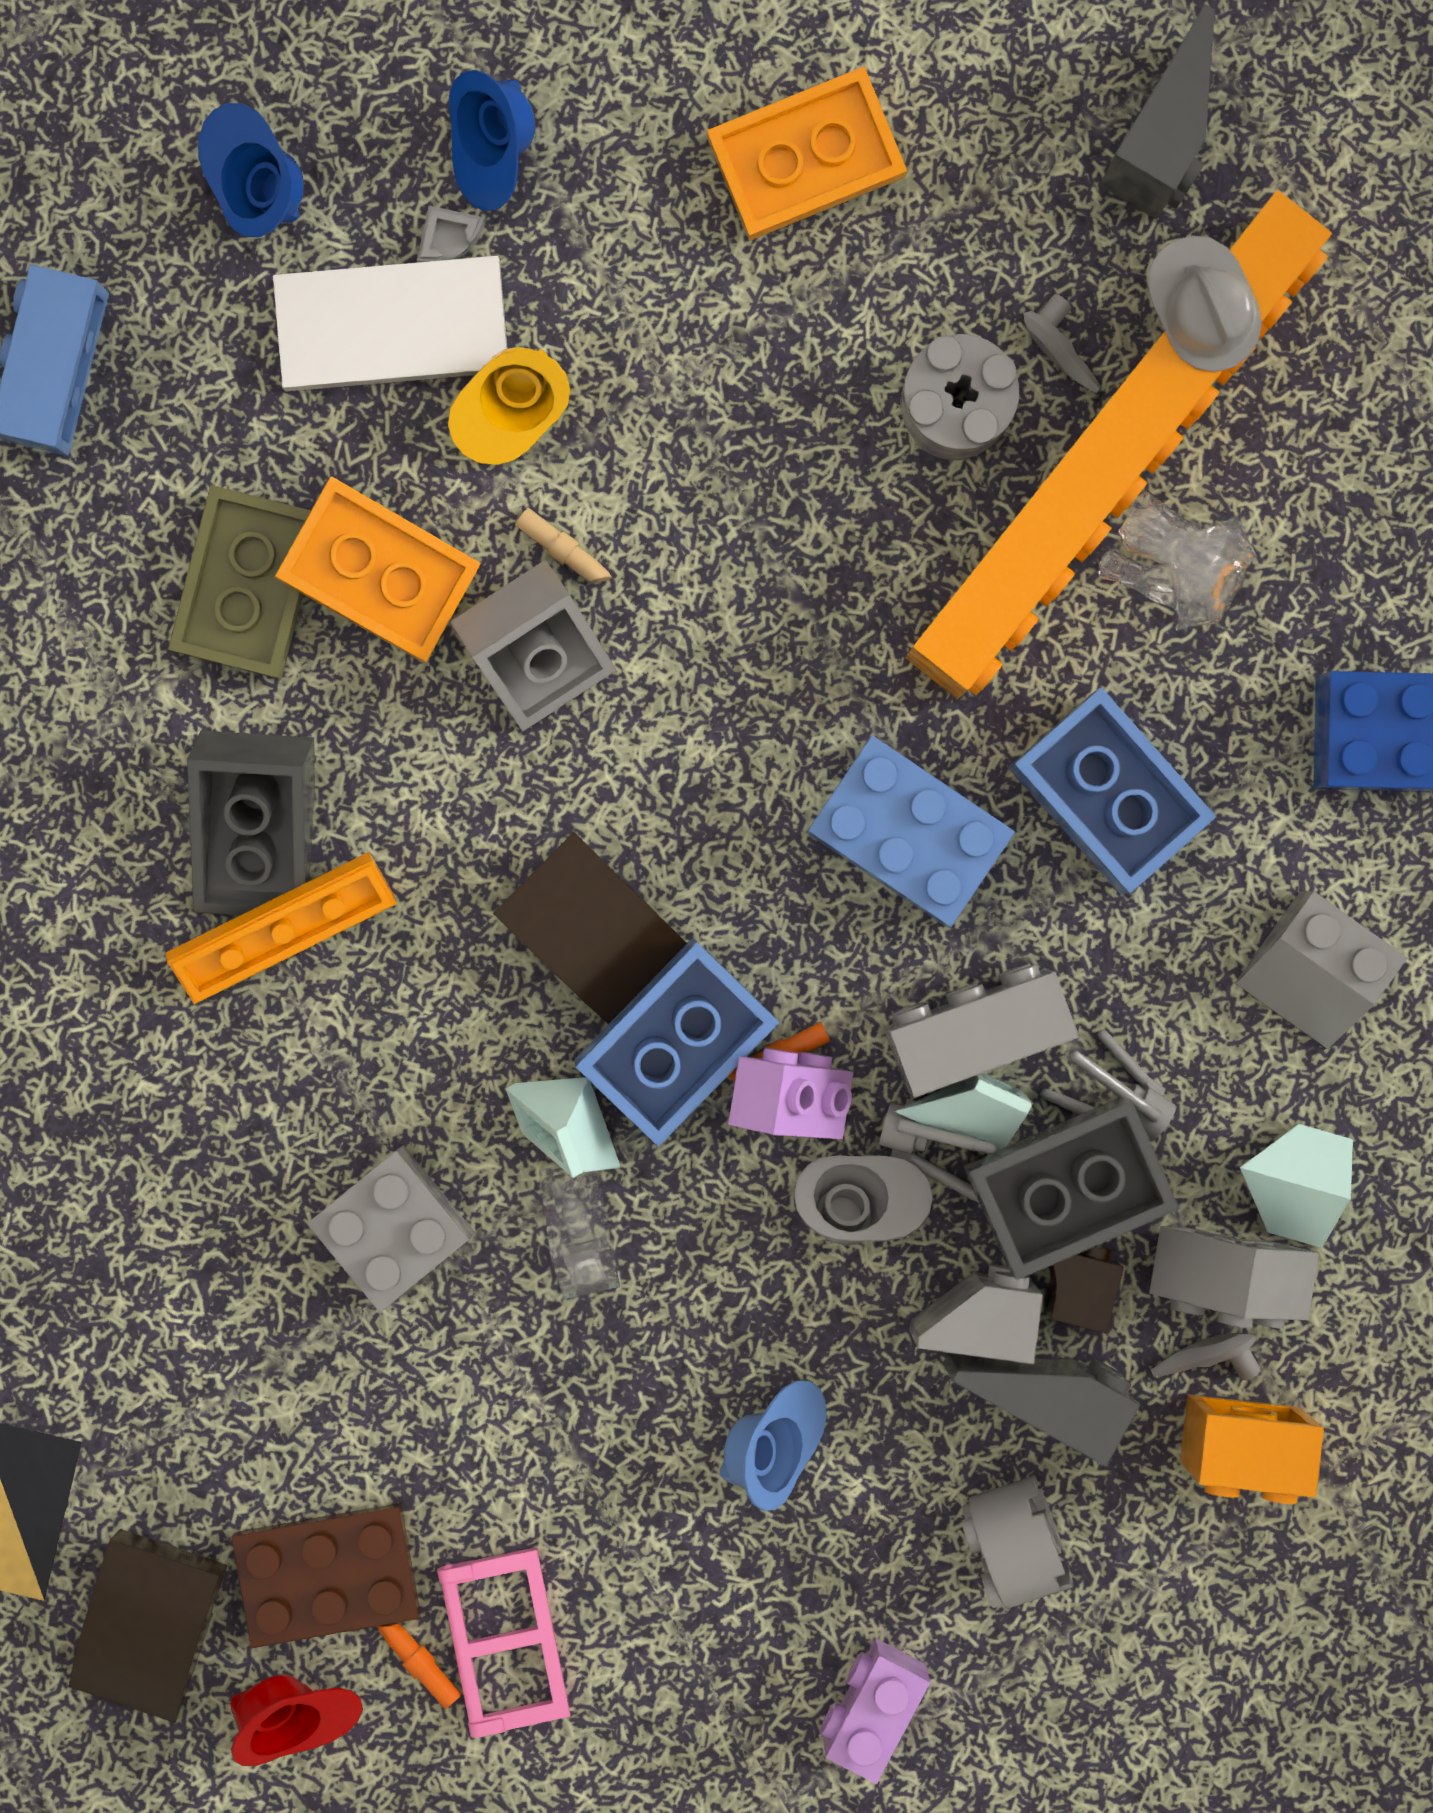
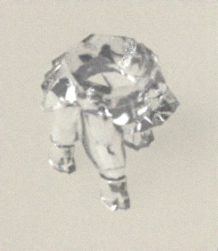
M1145 490L1132 505L1130 516L1125 519L1118 532L1122 536L1123 546L1129 552L1151 557L1160 564L1145 567L1134 560H1129L1121 552L1112 548L1104 554L1100 561L1098 575L1105 580L1119 582L1123 586L1135 589L1152 601L1175 609L1179 613L1176 623V631L1199 625L1218 624L1222 614L1229 609L1234 596L1242 587L1246 570L1252 565V561L1257 556L1246 536L1239 517L1233 516L1221 524L1202 529L1198 525L1178 516L1174 510L1163 504L1157 496Z

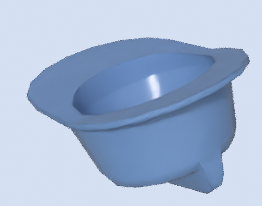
M794 1381L781 1389L764 1413L750 1414L740 1418L728 1432L720 1476L726 1482L745 1489L752 1504L762 1511L776 1510L786 1502L798 1477L814 1454L823 1436L827 1413L826 1401L820 1388L810 1381Z

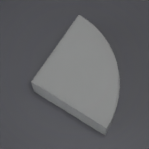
M428 206L417 263L448 260L455 257L454 259H459L465 255L481 236L485 225L484 217Z

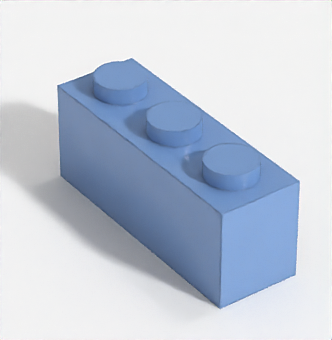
M30 264L27 278L20 279L13 301L14 311L18 313L13 334L5 336L0 350V365L4 368L0 383V439L69 456L109 292L97 280Z

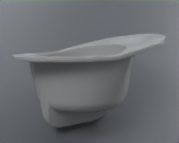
M1193 235L1176 239L1159 251L1150 265L1147 285L1151 302L1170 344L1179 357L1196 369L1211 372L1233 368L1245 360L1259 341L1262 321L1259 306L1239 262L1228 247L1212 238Z
M837 1155L821 1157L808 1164L797 1178L794 1191L796 1210L806 1226L828 1241L844 1246L856 1245L864 1241H890L905 1238L918 1230L930 1215L933 1200L929 1180L922 1171L905 1159L890 1156Z

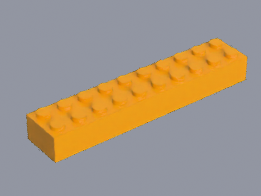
M1279 190L1274 193L1230 249L1239 262L1259 306L1262 321L1259 340L1272 328L1292 303L1284 293L1287 292L1294 298L1328 258V255L1320 250V248L1332 235L1331 231ZM1164 331L905 658L957 700L968 690L975 696L982 691L1003 665L1002 662L995 658L997 653L1003 646L1012 651L1021 643L1039 620L1031 612L1038 602L1047 607L1052 600L1056 599L1075 575V572L1067 567L1074 557L1082 563L1088 555H1091L1111 530V527L1103 520L1109 513L1118 518L1131 505L1148 483L1139 475L1144 469L1153 474L1167 460L1184 438L1175 431L1178 426L1182 425L1188 430L1220 393V391L1212 386L1213 382L1216 380L1224 386L1246 359L1233 368L1217 372L1196 369L1179 357Z

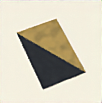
M0 1423V1591L45 1601L82 1445L81 1441Z

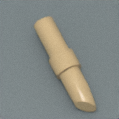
M529 507L517 520L515 526L548 550L547 554L561 565L566 564L590 583L612 579L610 573L594 557L579 547V542L565 531L561 533Z

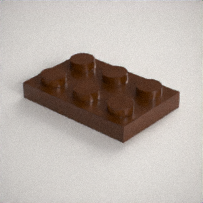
M401 1503L235 1532L231 1536L251 1648L415 1620L420 1617L421 1611Z

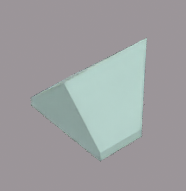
M981 1073L951 1084L894 1112L923 1125L993 1143L997 1146L998 1151L1007 1147L1033 1103L1023 1091Z
M586 1077L515 1083L506 1088L522 1134L572 1178L583 1172L620 1168V1163L592 1084Z
M1297 1123L1294 1128L1240 1167L1266 1227V1232L1320 1248L1323 1247L1351 1200L1353 1139Z

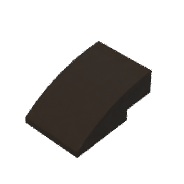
M575 832L493 913L537 958L607 1024L687 944Z
M119 1529L109 1541L77 1646L68 1687L176 1723L213 1616L212 1610L227 1565Z

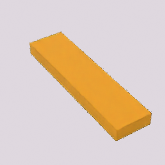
M367 852L167 951V963L192 1002L196 1004L396 905V899L370 852Z

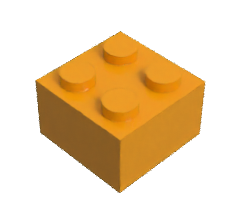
M1187 1394L1180 1462L1194 1477V1480L1200 1485H1205L1204 1491L1206 1493L1234 1498L1240 1496V1489L1261 1491L1262 1498L1282 1504H1296L1298 1496L1316 1498L1324 1427L1300 1407Z

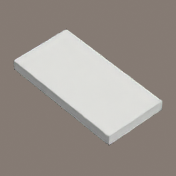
M499 256L273 275L282 387L286 392L476 375L494 355L504 349H508Z

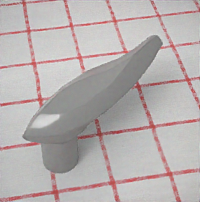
M1054 294L1039 314L1032 311L1023 313L1024 322L1031 337L1045 355L1073 380L1098 393L1102 388L1095 376L1076 354L1072 342L1056 328L1071 310L1069 302L1062 296Z
M1227 1333L1200 1340L1181 1349L1151 1369L1153 1377L1162 1376L1196 1367H1211L1219 1362L1230 1360L1240 1379L1249 1380L1258 1375L1261 1368L1249 1349L1255 1342V1336L1244 1333Z

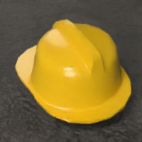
M514 347L497 353L459 392L450 407L448 428L453 443L463 455L478 463L499 465L514 461L528 451L549 427L560 418L567 408L570 385L565 371L541 348L535 351L524 347Z

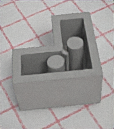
M1160 1226L1149 1294L1171 1299L1170 1309L1178 1312L1204 1315L1205 1308L1219 1312L1217 1321L1223 1324L1252 1328L1254 1323L1261 1326L1283 1329L1285 1320L1309 1319L1319 1252L1272 1241L1237 1239L1195 1228Z

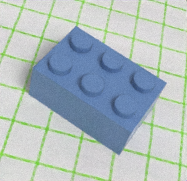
M1102 687L1091 693L1008 767L1119 894L1132 893L1217 817Z
M872 735L806 833L943 926L952 927L1015 831Z
M692 938L575 1058V1067L659 1147L738 1066L739 1056L747 1057L780 1022L701 944Z

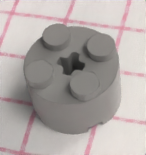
M956 334L937 337L913 360L900 396V410L903 421L917 445L927 453L938 458L963 460L981 454L997 443L1013 419L1018 406L1019 382L1015 363L995 344L978 336ZM956 388L966 390V399L969 400L964 403L962 409L951 405L953 401L951 394Z
M1035 1475L969 1497V1504L962 1506L965 1519L961 1520L971 1552L973 1554L983 1552L982 1564L985 1573L981 1574L992 1608L1004 1605L1006 1609L1073 1588L1069 1565L1063 1567L1059 1557L1061 1550H1063L1059 1533L1042 1489L1038 1490Z

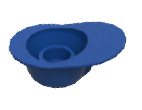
M478 70L465 71L453 81L449 94L454 176L462 195L472 206L483 211L497 210L510 200L516 187L518 156L532 143L535 135V117L532 106L521 92V86L518 81H496L489 74Z
M226 103L214 109L203 122L200 131L198 159L204 176L232 229L245 237L260 238L274 231L280 223L296 221L300 217L298 208L303 198L304 179L302 171L294 158L281 149L270 126L255 109L243 103Z

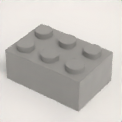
M1028 963L998 974L1001 984L987 990L984 989L983 984L973 983L945 994L948 1004L930 1010L928 1004L921 1002L893 1012L892 1016L895 1023L883 1028L906 1091L915 1098L1080 1038L1056 972L1039 970L1037 964L1031 965Z

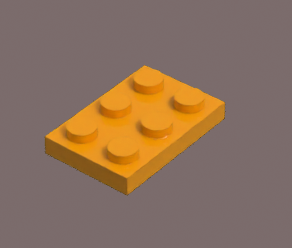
M865 66L707 130V139L749 241L903 179L907 175L906 166Z
M331 476L274 578L425 663L481 563Z

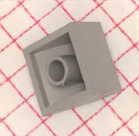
M546 559L450 621L470 655L522 731L528 729L617 671L572 597Z
M1305 891L1298 893L1238 977L1235 984L1321 1046L1329 1049L1375 1005L1408 958L1315 891Z
M990 1264L988 1273L973 1272L911 1319L910 1333L918 1349L1034 1364L1043 1293L1030 1280L1029 1276L1016 1280L1006 1265Z

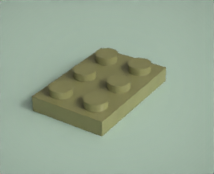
M210 485L168 650L281 680L303 594L275 579L274 576L311 510Z

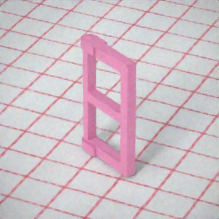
M537 1547L473 1561L447 1564L438 1568L439 1583L442 1585L469 1719L470 1736L478 1738L502 1733L510 1729L570 1717V1708ZM526 1569L537 1626L469 1640L457 1584ZM541 1643L552 1700L483 1714L472 1658Z

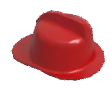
M278 1674L268 1677L255 1684L252 1688L240 1692L231 1698V1712L238 1729L231 1747L233 1760L242 1766H258L282 1756L331 1743L349 1732L359 1721L363 1711L361 1699L353 1691L342 1688L312 1691L306 1684L301 1683L290 1675Z

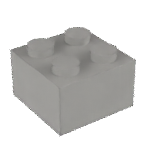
M404 1145L307 1223L379 1313L460 1248L475 1233Z

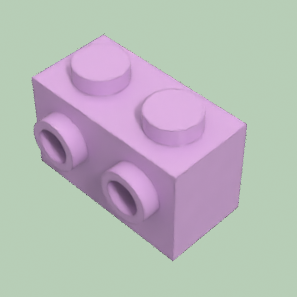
M764 1048L763 1058L739 1056L728 1125L772 1135L843 1139L846 1115L852 1100L851 1084L853 1072L832 1068L833 1057L808 1052H799L798 1054L790 1051Z
M875 1638L868 1653L861 1652L854 1661L846 1681L850 1687L841 1704L839 1705L835 1702L828 1710L821 1725L820 1734L823 1736L825 1758L877 1785L931 1682L924 1663Z

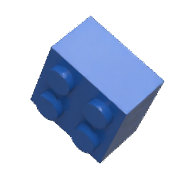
M1329 671L1317 676L1315 686L1313 789L1402 792L1433 791V673Z

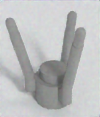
M1106 1030L1099 1031V1040L1139 1085L1134 1083L1128 1088L1079 1051H1072L1070 1059L1117 1096L1132 1100L1151 1142L1168 1126L1176 1111V1105L1163 1096L1165 1088L1151 1079ZM1046 1088L1040 1092L1042 1099L1079 1115L1095 1108Z
M907 1099L905 1105L891 1101L879 1145L893 1149L891 1157L905 1159L917 1166L925 1174L979 1203L971 1184L919 1156L913 1150L925 1152L928 1139L990 1155L997 1152V1146L977 1138L923 1125L894 1112L915 1102L914 1100Z

